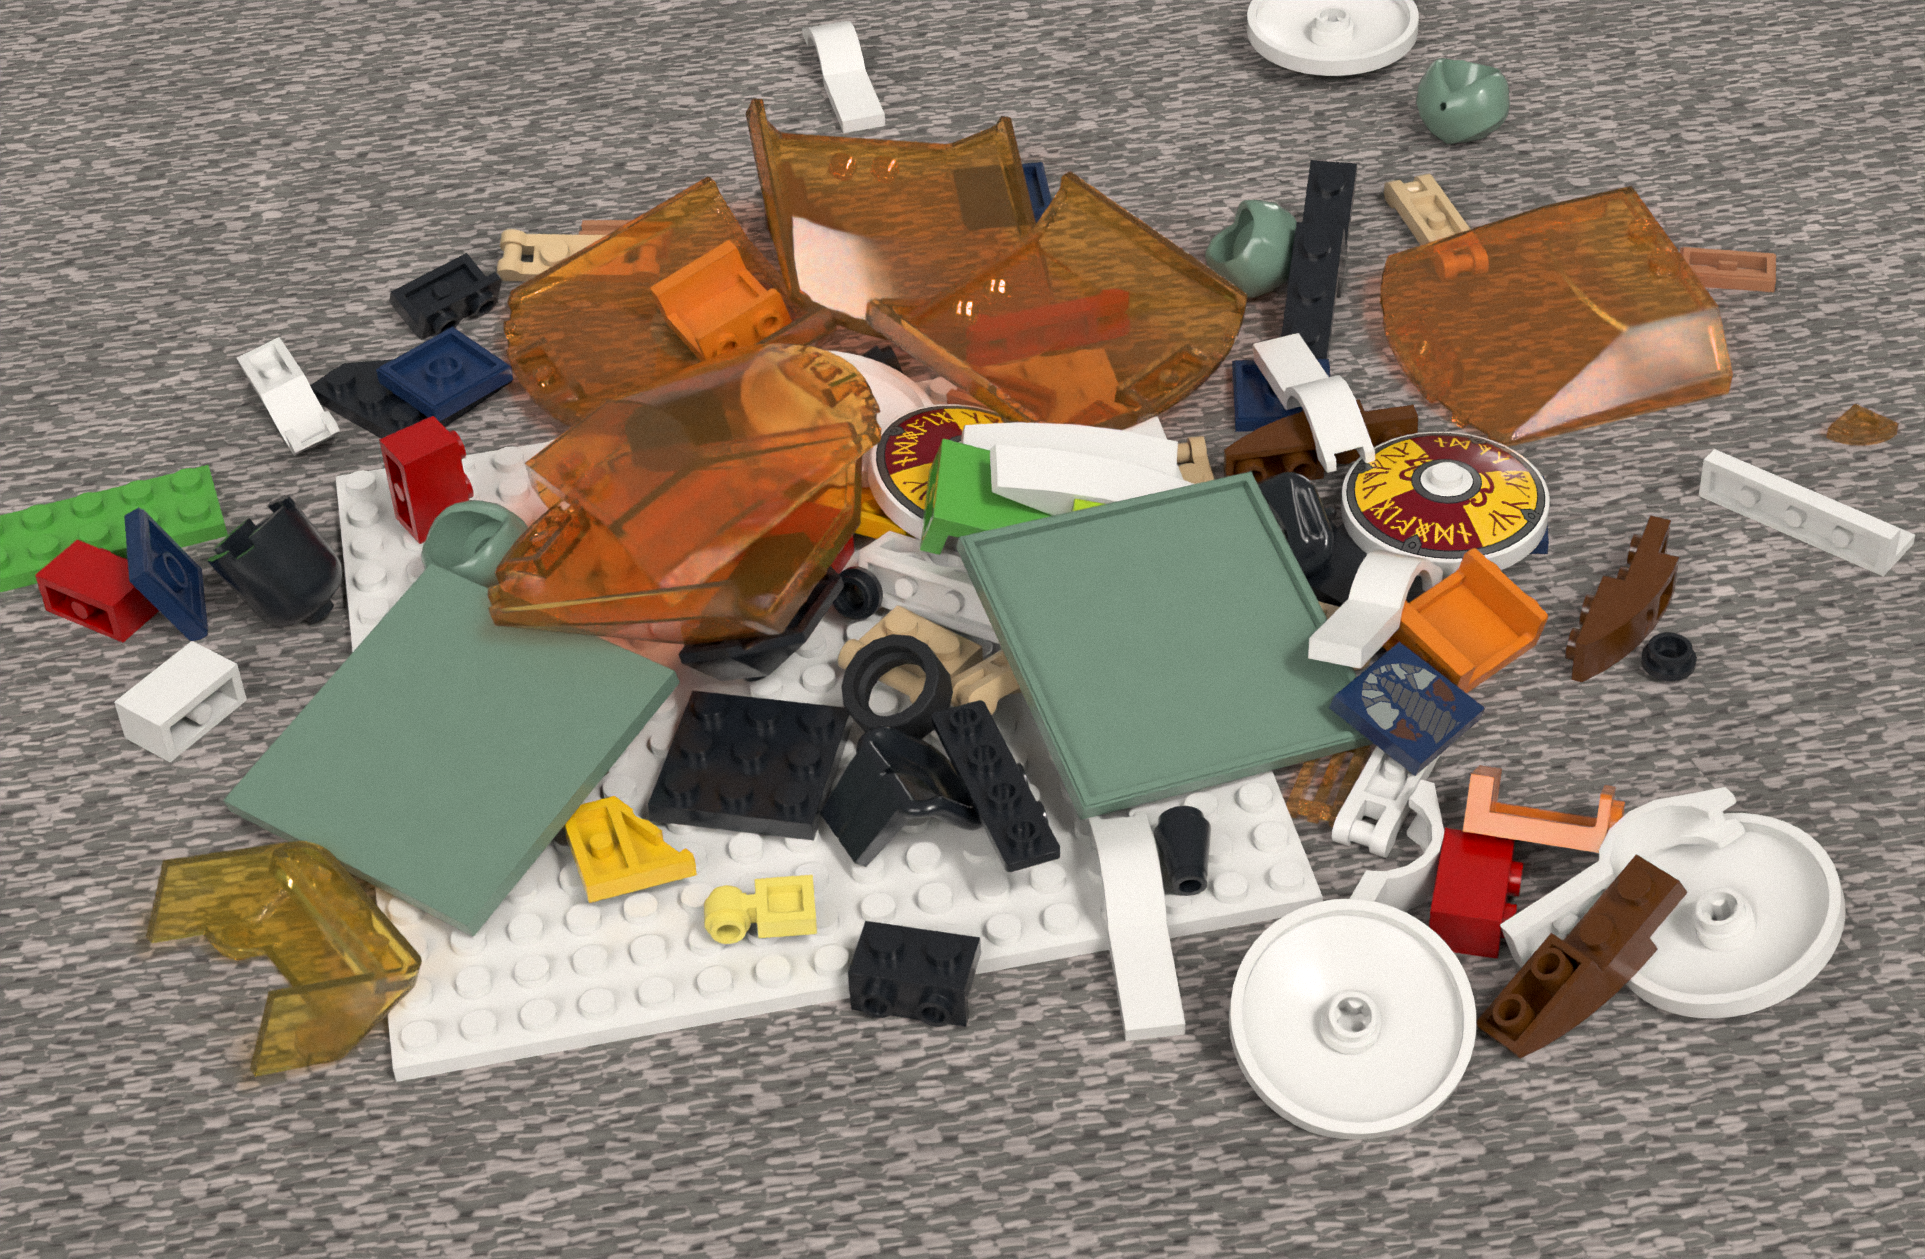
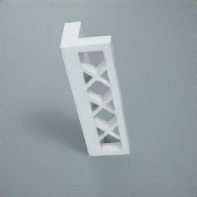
M1716 449L1704 459L1699 490L1700 497L1883 577L1914 544L1915 534Z
M888 531L859 551L858 566L871 571L881 584L883 591L881 607L893 610L899 605L938 625L1000 644L957 551L944 547L940 555L920 550L921 540ZM856 586V593L864 599L861 590Z

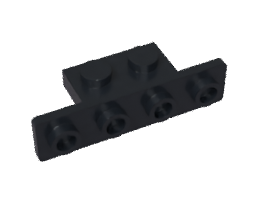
M978 700L934 712L932 714V726L1005 871L1014 872L1059 859L1060 845L1049 826L1045 808L1040 800L1036 801L1032 794L1021 763H1016L985 702Z

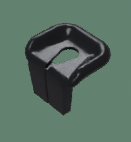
M1283 472L1257 482L1271 511L1284 529L1285 538L1305 577L1308 578L1324 569L1334 551V533L1314 484L1305 476L1295 472Z
M883 725L868 730L860 737L857 742V754L848 764L820 812V815L834 835L839 838V842L853 862L867 867L910 819L933 817L971 831L983 827L951 761L926 741L890 726ZM896 773L914 776L922 780L934 791V793L918 786L917 784L903 778L902 776Z

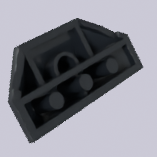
M806 538L760 544L678 655L681 663L720 681L744 679L747 682H754L766 678L808 640L843 589L844 583L841 576L821 555L815 552L813 545Z

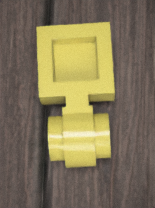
M813 875L754 879L755 894L751 895L743 893L735 886H720L715 888L704 902L705 929L715 941L722 944H733L742 940L750 929L751 923H757L758 938L817 934Z

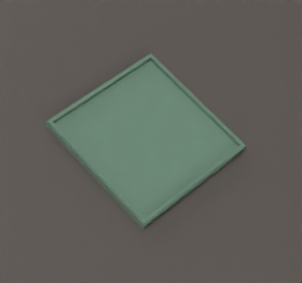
M1251 471L959 537L956 549L1080 820L1374 744L1329 709L1334 695L1357 676L1350 666L1308 658L1309 638L1328 619Z
M431 563L223 801L232 813L474 937L670 696L680 681L675 670Z

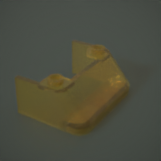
M291 841L167 859L162 862L146 938L150 943L204 935L215 949L223 956L232 960H245L249 957L267 955L292 985L289 988L268 992L249 1069L255 1077L330 1063L344 1058L417 983L422 964L419 953L335 856L323 846L307 841Z

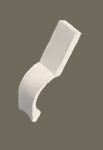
M851 21L802 28L807 46L815 45L824 88L843 133L885 126V114L865 70L860 43Z
M1299 333L1253 344L1254 361L1284 408L1288 410L1302 406L1310 424L1318 460L1327 473L1337 471L1335 453L1356 449L1365 463L1375 461L1374 447L1356 399L1347 382L1340 375L1328 377Z
M280 337L237 357L242 370L267 408L294 456L339 434L340 429L329 411L324 412L304 373Z
M1374 550L1368 553L1358 568L1348 600L1309 638L1308 658L1361 669L1399 629L1403 606L1415 577L1420 573L1422 588L1424 591H1427L1442 581L1443 570L1425 558L1381 550Z
M1421 779L1409 798V807L1417 812V815L1407 830V836L1421 846L1424 854L1404 867L1388 871L1366 870L1350 899L1379 902L1405 912L1421 905L1434 892L1444 837V827L1434 783Z
M1726 787L1653 800L1629 811L1609 829L1599 849L1598 862L1500 924L1515 962L1522 968L1550 933L1564 940L1636 854L1646 859L1658 850L1679 844H1703L1721 850L1746 834L1744 826L1736 818L1725 819L1723 813L1724 810L1736 803L1734 795Z
M1145 811L1134 812V815L1131 817L1101 820L1100 816L1088 818L1092 850L1097 852L1102 877L1108 944L1125 1041L1184 1035L1185 1019L1167 927L1159 857Z

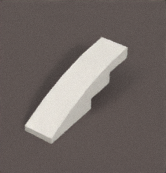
M1024 422L965 425L962 431L961 443L990 450L995 444L1051 448L1102 456L1150 468L1174 477L1177 474L1178 442L1139 433L1074 424Z
M995 444L990 449L992 492L1052 516L1071 512L1074 499L1108 504L1194 484L1150 468L1102 456L1051 448Z

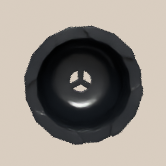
M284 495L267 505L273 513L260 523L255 525L248 518L216 546L214 551L217 555L210 557L208 563L254 613L267 624L286 627L293 626L306 619L312 625L326 616L334 607L330 598L338 590L342 579L341 563L335 552L292 497Z

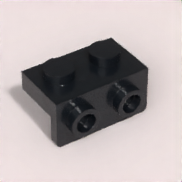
M465 253L391 291L389 302L420 340H424L435 333L438 335L451 327L456 328L460 320L472 314L483 316L491 311L498 302L502 278L497 272L485 276L468 253Z
M865 921L848 970L851 1010L863 1011L865 1014L875 1018L896 1016L921 1020L923 1023L934 1027H942L947 1024L966 1027L969 1019L968 995L981 956L980 937Z

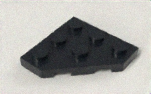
M393 359L344 363L310 385L322 406L379 438H384L428 418L379 383L376 369ZM512 381L443 419L440 423L444 427L448 426Z

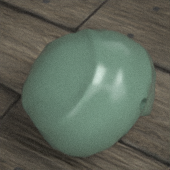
M1439 58L1431 63L1419 82L1416 105L1421 120L1437 138L1446 144L1468 143L1486 138L1504 123L1510 108L1509 85L1502 72L1497 68L1464 60Z
M1256 199L1242 201L1238 206L1234 223L1216 234L1205 251L1206 265L1210 274L1223 289L1236 293L1242 298L1259 297L1274 291L1277 287L1286 283L1289 278L1297 223L1295 217L1276 202Z
M469 500L447 507L435 518L423 544L421 560L424 569L432 563L507 596L517 589L530 573L535 561L536 544L526 523L507 508L497 503Z

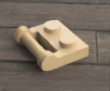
M899 605L859 640L850 639L847 641L838 656L839 667L846 670L855 654L875 639L897 634L910 635L926 643L949 672L951 679L983 661L981 645ZM905 664L892 668L881 676L878 681L910 696V701L913 704L923 691L926 674L918 665Z

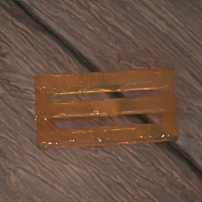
M1370 745L1333 754L1314 801L1306 800L1305 797L1321 758L1304 762L1286 803L1291 818L1296 819L1298 814L1307 816L1308 822L1318 824L1321 819L1329 821V827H1333L1339 811L1367 763L1370 755ZM1347 752L1354 753L1333 806L1327 805V800Z

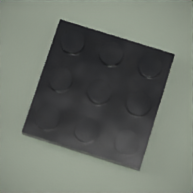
M692 690L648 803L650 821L814 841L822 818L820 812L828 800L853 725L851 715L845 707Z

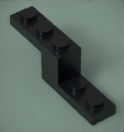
M1310 161L1303 220L1296 223L1281 337L1299 333L1316 359H1328L1336 298H1341L1357 179V164Z

